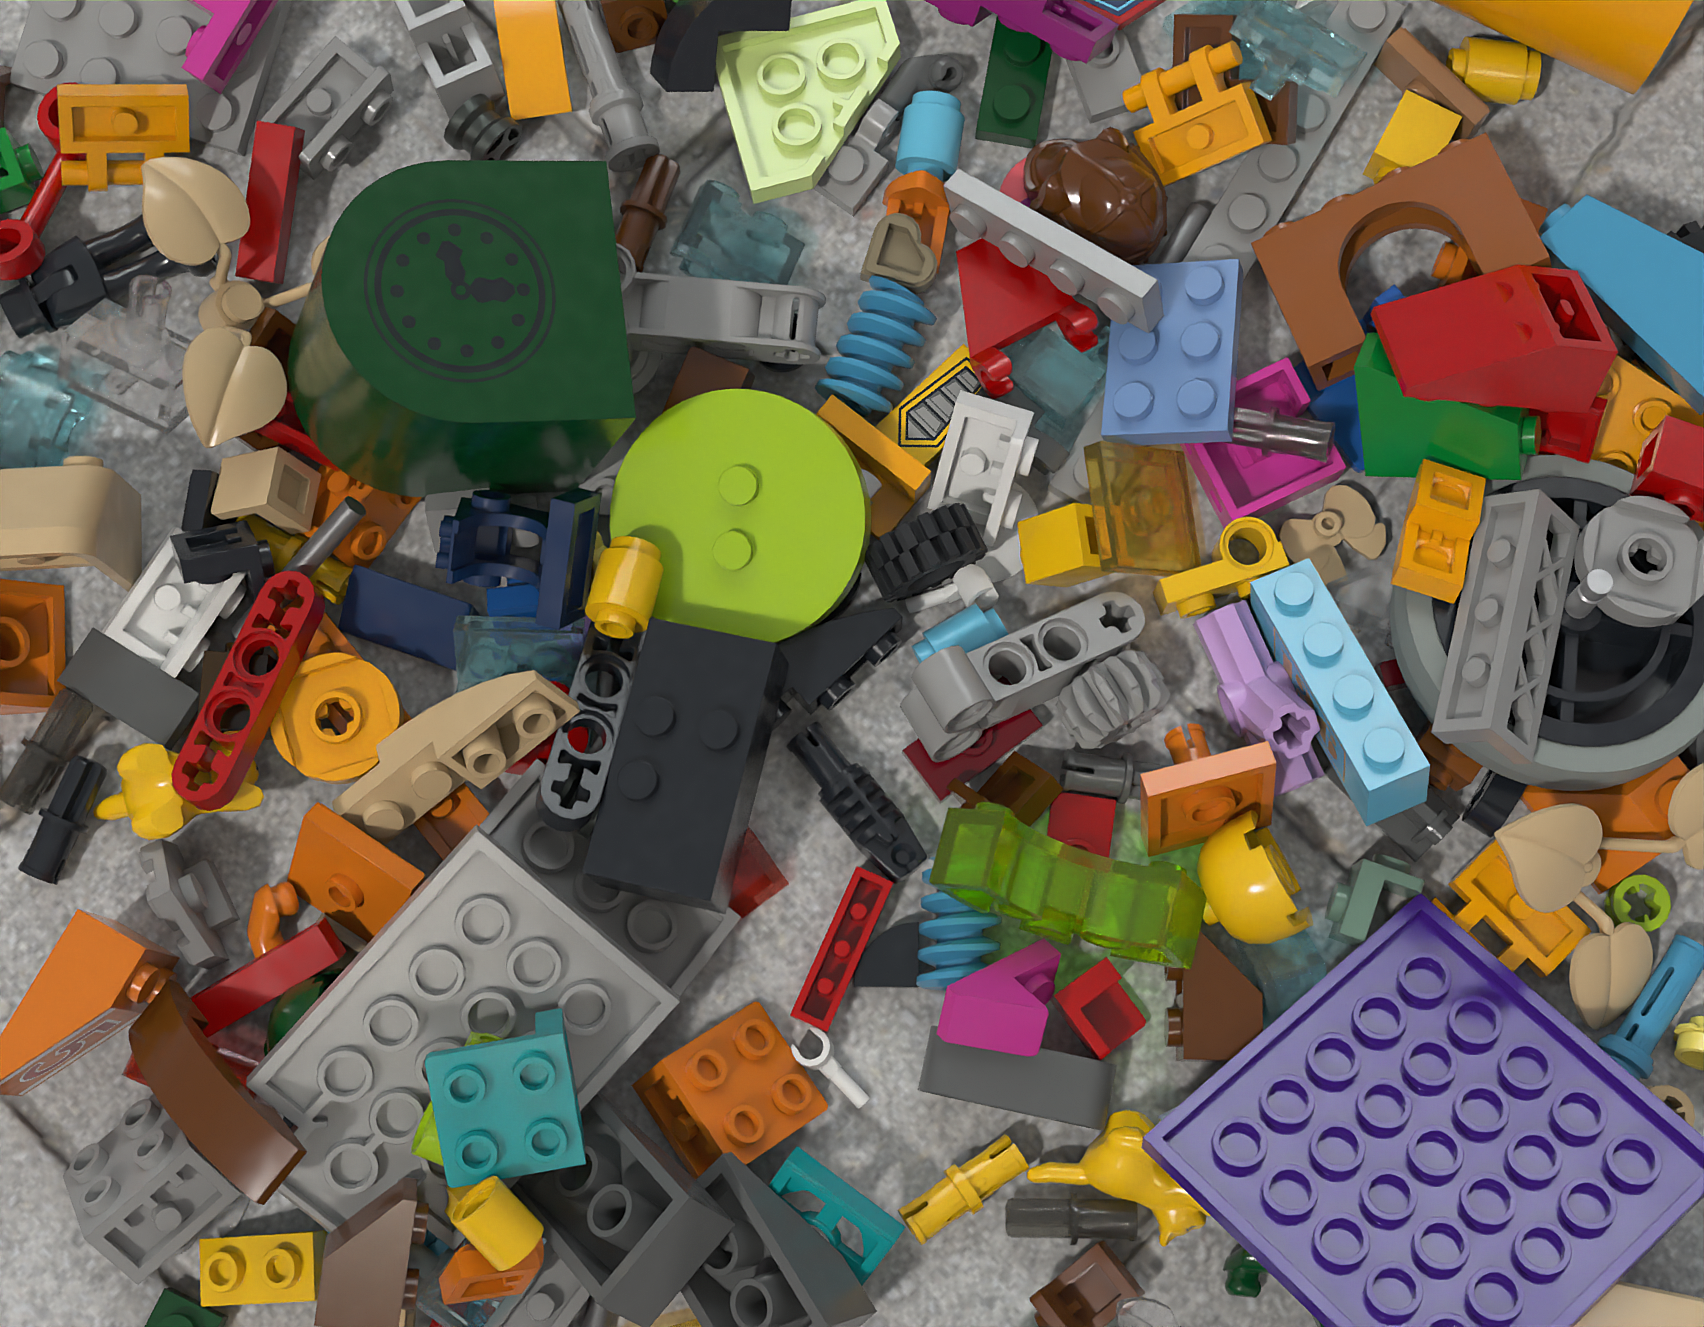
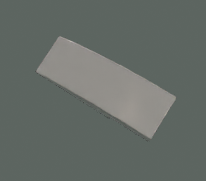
M393 0L449 120L462 104L474 95L485 94L492 101L505 96L494 65L472 23L463 0Z

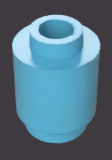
M920 91L913 95L912 103L904 109L895 163V167L900 173L905 175L910 172L923 170L944 182L948 181L957 171L965 118L960 112L961 102L956 97L940 91Z
M974 603L922 632L924 639L911 647L920 664L926 658L944 648L959 645L965 653H968L1009 634L993 608L983 613L978 605Z

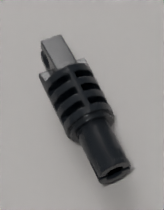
M818 721L806 727L808 733L805 735L802 731L798 733L787 744V749L793 752L821 787L818 793L821 798L819 800L820 803L830 813L856 848L894 884L900 883L925 863L928 857L903 813L883 791L864 765L860 766L858 763L851 765L824 732L822 725Z

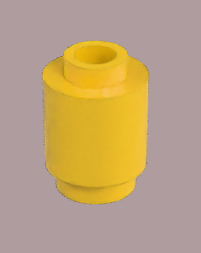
M1466 36L1463 38L1459 48L1450 49L1445 66L1483 102L1516 105L1519 99L1530 101L1535 96L1541 73L1540 51L1527 50V46L1520 42Z
M619 536L613 538L609 548L601 552L585 607L586 615L595 622V628L599 632L613 638L626 639L632 637L633 633L647 630L664 568L660 563L661 551L654 544L637 537Z

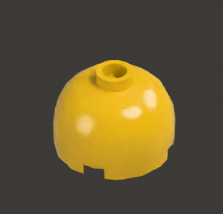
M1251 810L1217 829L1201 847L1197 861V873L1201 887L1192 891V896L1201 916L1209 926L1220 922L1233 938L1248 944H1269L1291 937L1313 926V919L1309 906L1298 911L1293 903L1291 895L1301 891V887L1268 827L1266 826L1256 832L1254 831L1259 815Z

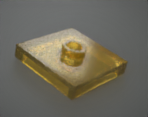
M1098 441L1083 447L1102 572L1169 577L1201 567L1184 451Z

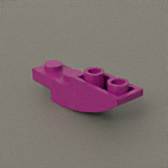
M924 0L937 7L938 12L945 19L956 24L969 25L971 27L992 13L998 15L999 21L1006 27L1019 32H1029L1048 42L1051 49L1060 57L1071 61H1082L1086 64L1111 45L1119 24L1075 0Z

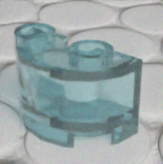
M707 180L699 187L670 251L672 256L683 257L679 269L689 277L788 285L805 243L787 233L788 225L770 213L755 211L753 217L749 216L740 208L742 203L738 202L740 196L733 188L715 180Z
M11 350L6 351L0 357V469L63 466V460L70 453L68 444L72 431L80 420L87 418L104 380L32 351H27L23 354Z

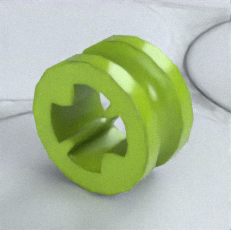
M1645 874L1632 875L1624 878L1607 891L1604 907L1605 913L1612 919L1614 927L1624 922H1631L1641 926L1646 932H1651L1661 927L1668 919L1671 901L1667 889L1656 878ZM1641 889L1647 894L1644 904L1652 911L1649 918L1645 914L1636 917L1634 921L1628 916L1631 905L1623 900L1625 892L1631 895L1638 893Z

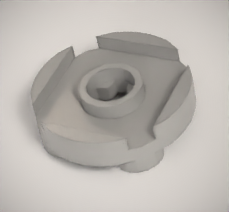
M1630 496L1618 500L1614 506L1604 508L1583 528L1578 537L1574 554L1576 574L1580 583L1595 569L1605 570L1611 575L1613 587L1597 604L1606 615L1619 622L1637 627L1669 625L1677 621L1704 594V536L1698 541L1694 531L1686 525L1690 518L1680 508L1654 497ZM1637 549L1647 551V561L1657 565V571L1652 570L1644 574L1631 564L1629 557H1632Z

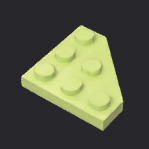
M859 0L790 18L789 31H737L718 36L715 74L753 204L814 189L900 60V42L886 0Z

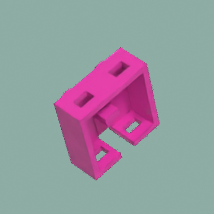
M1288 357L1236 381L1232 442L1180 444L1224 529L1235 519L1241 517L1259 518L1338 480L1346 469V465L1323 423L1315 426L1305 440L1299 431L1294 419L1303 415L1311 400Z

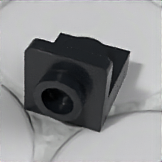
M247 520L170 536L174 559L184 584L195 581L206 585L217 584L230 579L233 573L246 571L244 578L255 601L265 584V579L275 575L274 563L267 539L256 541Z

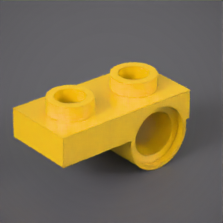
M1241 517L1230 522L1223 530L1213 547L1212 563L1159 579L1153 595L1161 616L1178 611L1180 619H1186L1214 609L1217 606L1214 599L1238 592L1240 600L1251 599L1250 582L1289 566L1281 541H1277L1275 533L1267 523L1255 517ZM1235 539L1250 541L1258 550L1259 562L1252 565H1244L1237 562L1229 552V542Z
M318 1230L199 1239L201 1307L317 1301L326 1235H328L327 1231Z

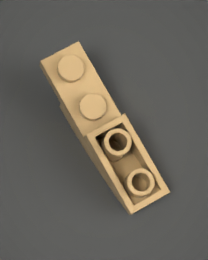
M535 670L508 674L458 692L428 708L378 743L376 750L379 764L332 801L333 810L385 846L466 780L482 790L579 713L578 702Z

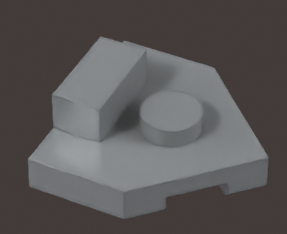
M162 838L141 847V852H139L141 867L146 874L154 871L156 881L148 884L145 889L147 902L158 919H164L174 932L179 929L183 931L185 936L176 941L179 950L188 963L210 970L230 960L217 930L240 920L214 862L205 859L187 867L178 845Z

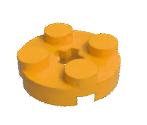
M325 653L300 663L274 716L270 730L274 744L281 756L306 777L329 784H349L357 782L379 764L376 745L404 725V710L400 695L392 681L370 662L360 660L356 656L346 653ZM334 702H339L345 711H354V720L347 723V731L341 735H337L331 728L322 729L320 720L330 715L329 705Z

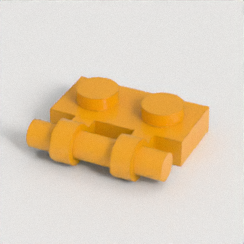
M1233 40L1217 48H1213L1211 45L1201 47L1189 54L1188 61L1167 71L1158 67L1141 76L1140 83L1125 89L1122 93L1125 106L1131 113L1146 107L1149 108L1154 123L1134 131L1133 134L1140 147V151L1158 173L1164 188L1272 141L1251 83H1240L1229 89L1225 85L1223 79L1224 72L1243 63L1241 50ZM1197 84L1203 101L1178 111L1174 101L1175 94Z
M57 84L61 153H86V160L61 161L62 186H88V192H108V185H143L141 166L146 161L164 157V153L190 152L189 95L187 84ZM106 153L144 154L143 160H107Z
M1496 838L1483 848L1448 883L1466 902L1455 914H1452L1436 897L1430 900L1489 951L1470 932L1483 919L1507 944L1494 957L1512 972L1525 962L1540 978L1548 976L1575 949L1579 941L1592 932L1568 906L1554 912L1543 913L1526 905L1515 887L1507 858Z

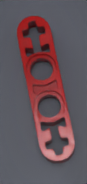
M288 570L277 573L269 578L261 588L175 761L171 774L172 784L181 797L199 810L212 811L221 809L230 803L237 794L323 618L325 611L324 597L313 582L300 572ZM299 595L304 600L300 608L289 607L285 612L280 607L285 598L294 600ZM272 625L280 632L283 627L289 633L287 639H284L275 631L267 628ZM262 647H277L279 658L273 670L260 676L251 675L249 672V662L252 655ZM233 705H248L250 708V718L247 725L234 734L222 733L220 721L224 712ZM212 741H216L220 746L232 752L229 756H226L220 750L217 753L214 752L209 746ZM211 770H214L218 774L217 780L213 785L203 783L199 786L194 782L199 771L209 773Z

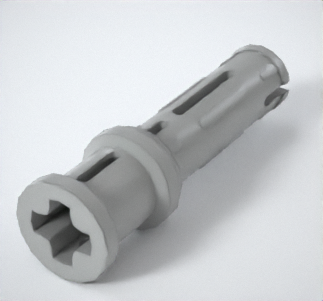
M558 0L559 10L569 30L572 44L591 91L592 100L589 104V115L592 123L601 127L609 149L605 156L609 169L614 172H626L643 167L648 157L660 153V147L657 139L648 135L640 113L644 106L640 93L628 86L623 76L597 0Z

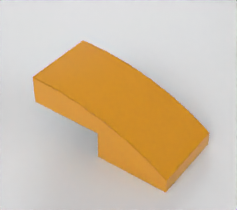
M493 0L511 118L521 120L573 112L556 0Z
M1423 459L1406 511L1390 584L1452 604L1455 603L1464 584L1470 540L1480 523L1486 478Z

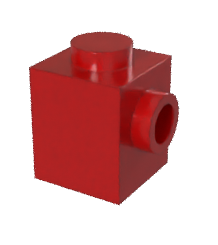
M1666 415L1642 444L1629 495L1649 496L1664 500L1680 508L1690 520L1703 523L1704 428Z

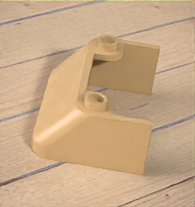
M68 457L63 460V466L0 469V571L94 566L127 592L130 591L142 573L140 493L114 470L103 467V460L97 457Z

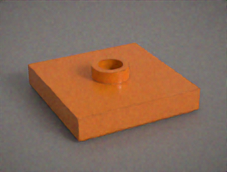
M317 802L303 816L287 882L293 885L296 895L369 943L423 884L425 874L322 803Z

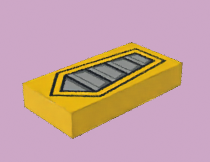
M962 344L875 426L876 429L925 467H928L942 454L955 402L960 390L976 394L982 387L970 365L968 347Z

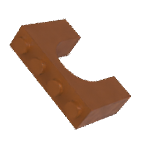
M1486 132L1473 139H1459L1451 142L1441 149L1438 155L1413 167L1404 166L1396 168L1384 175L1379 183L1354 195H1339L1324 204L1320 211L1296 222L1287 221L1270 228L1262 238L1251 243L1264 276L1317 391L1355 375L1354 365L1366 336L1347 298V285L1351 270L1359 256L1378 239L1393 232L1407 229H1426L1441 233L1455 241L1463 249L1477 276L1517 264L1552 268L1550 256Z

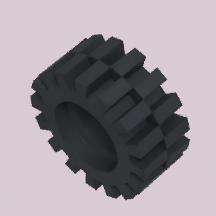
M953 503L948 508L946 505L939 507L931 514L928 512L917 516L916 520L910 523L906 521L897 526L898 529L894 532H887L879 537V541L872 542L867 547L865 563L884 601L891 603L895 600H904L911 594L912 596L919 595L929 587L935 588L941 585L942 581L948 578L952 579L959 569L969 564L975 565V561L982 559L985 553L988 552V549L964 503L961 505L960 503Z

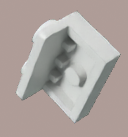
M960 390L955 402L927 508L936 510L945 505L948 508L953 503H960V505L964 503L973 521L986 526L982 538L984 543L994 547L1000 527L1013 529L1019 511L1023 492L1013 490L1012 487L1016 474L1028 477L1039 439L1028 436L1034 412Z
M173 526L102 630V633L175 678L182 668L191 672L204 656V651H207L211 642L204 635L216 617L219 615L224 619L228 618L240 603L246 592V587L240 584L246 571L233 573L230 579L217 584L206 585L199 584L196 581L184 584L174 559L170 536L185 532Z

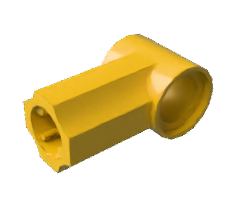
M497 1176L485 1178L473 1185L451 1188L447 1185L445 1187L448 1193V1204L444 1212L450 1218L451 1223L496 1270L504 1271L518 1264L533 1250L542 1237L544 1231L543 1224Z

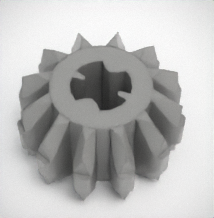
M1124 650L1115 657L1109 656L1103 662L1091 666L1082 675L1073 678V682L1062 689L1056 707L1063 717L1061 719L1070 736L1076 738L1081 748L1101 749L1111 742L1116 743L1125 735L1134 733L1137 728L1150 722L1154 715L1163 711L1170 693L1163 683L1165 680L1156 664L1149 661L1144 651Z

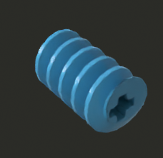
M873 275L869 278L870 287L873 290L864 291L858 300V305L862 312L853 313L847 322L848 329L852 334L842 335L836 344L837 351L841 356L830 357L825 365L826 372L831 379H819L814 387L817 393L825 400H828L833 394L861 417H868L872 410L887 413L892 411L893 405L881 394L883 388L901 391L904 383L891 372L893 367L912 369L915 361L902 350L903 346L906 344L923 347L926 339L913 328L915 322L932 326L937 320L936 316L924 306V302L917 295L894 281Z
M937 856L929 858L940 863L941 866L922 872V881L939 889L940 892L922 897L920 905L921 908L938 915V918L919 924V932L921 935L937 941V944L918 950V959L936 967V970L917 976L916 984L918 987L946 991L948 985L989 966V964L981 961L982 955L1000 950V942L983 935V929L1002 923L1001 916L984 909V903L1003 897L1002 890L985 883V877L1004 872V865L999 862L963 856Z

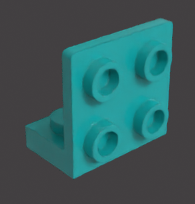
M562 1008L536 1012L535 1034L435 1051L426 1055V1074L446 1181L449 1187L456 1188L477 1184L491 1176H497L501 1180L586 1164L584 1130Z

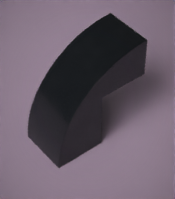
M678 0L666 18L656 40L650 74L666 92H714L718 31H789L792 0Z

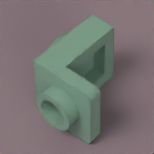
M1374 854L1372 861L1362 859L1353 864L1346 884L1337 882L1330 895L1325 919L1333 921V925L1328 938L1350 946L1365 942L1381 890L1383 889L1405 898H1412L1421 894L1425 880L1409 875L1412 867L1410 864L1382 854Z

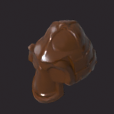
M1109 127L1103 129L1095 139L1083 142L1068 139H1052L1040 142L1028 153L1023 169L1024 189L1031 201L1030 209L1130 265L1148 263V258L1157 249L1163 237L1168 234L1166 230L1168 197L1158 173L1142 154L1138 145L1128 142L1120 130Z

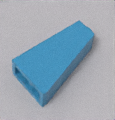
M1587 194L1572 208L1568 204L1558 207L1546 218L1539 228L1540 238L1550 256L1552 268L1578 271L1603 322L1698 414L1702 415L1704 413V253Z

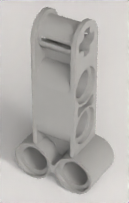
M616 243L619 271L625 274V278L621 282L630 362L634 350L687 355L691 347H698L716 356L728 359L785 364H811L819 361L821 352L815 347L818 311L826 304V297L823 293L801 286L637 272L631 253L621 244ZM798 311L796 337L792 340L794 313Z
M1106 592L968 653H965L959 645L944 648L926 658L915 668L911 678L916 688L904 697L900 703V708L932 761L941 762L953 758L971 747L980 738L983 730L1059 696L1062 689L1073 682V678L1082 675L1091 666L1103 662L1109 656L1115 657L1124 650H1130L1131 642L1139 637L1145 626V615L1142 607L1134 598L1125 593ZM1046 651H1055L1061 654L1066 661L1057 660ZM991 675H1002L1009 679L1013 685L1001 684Z

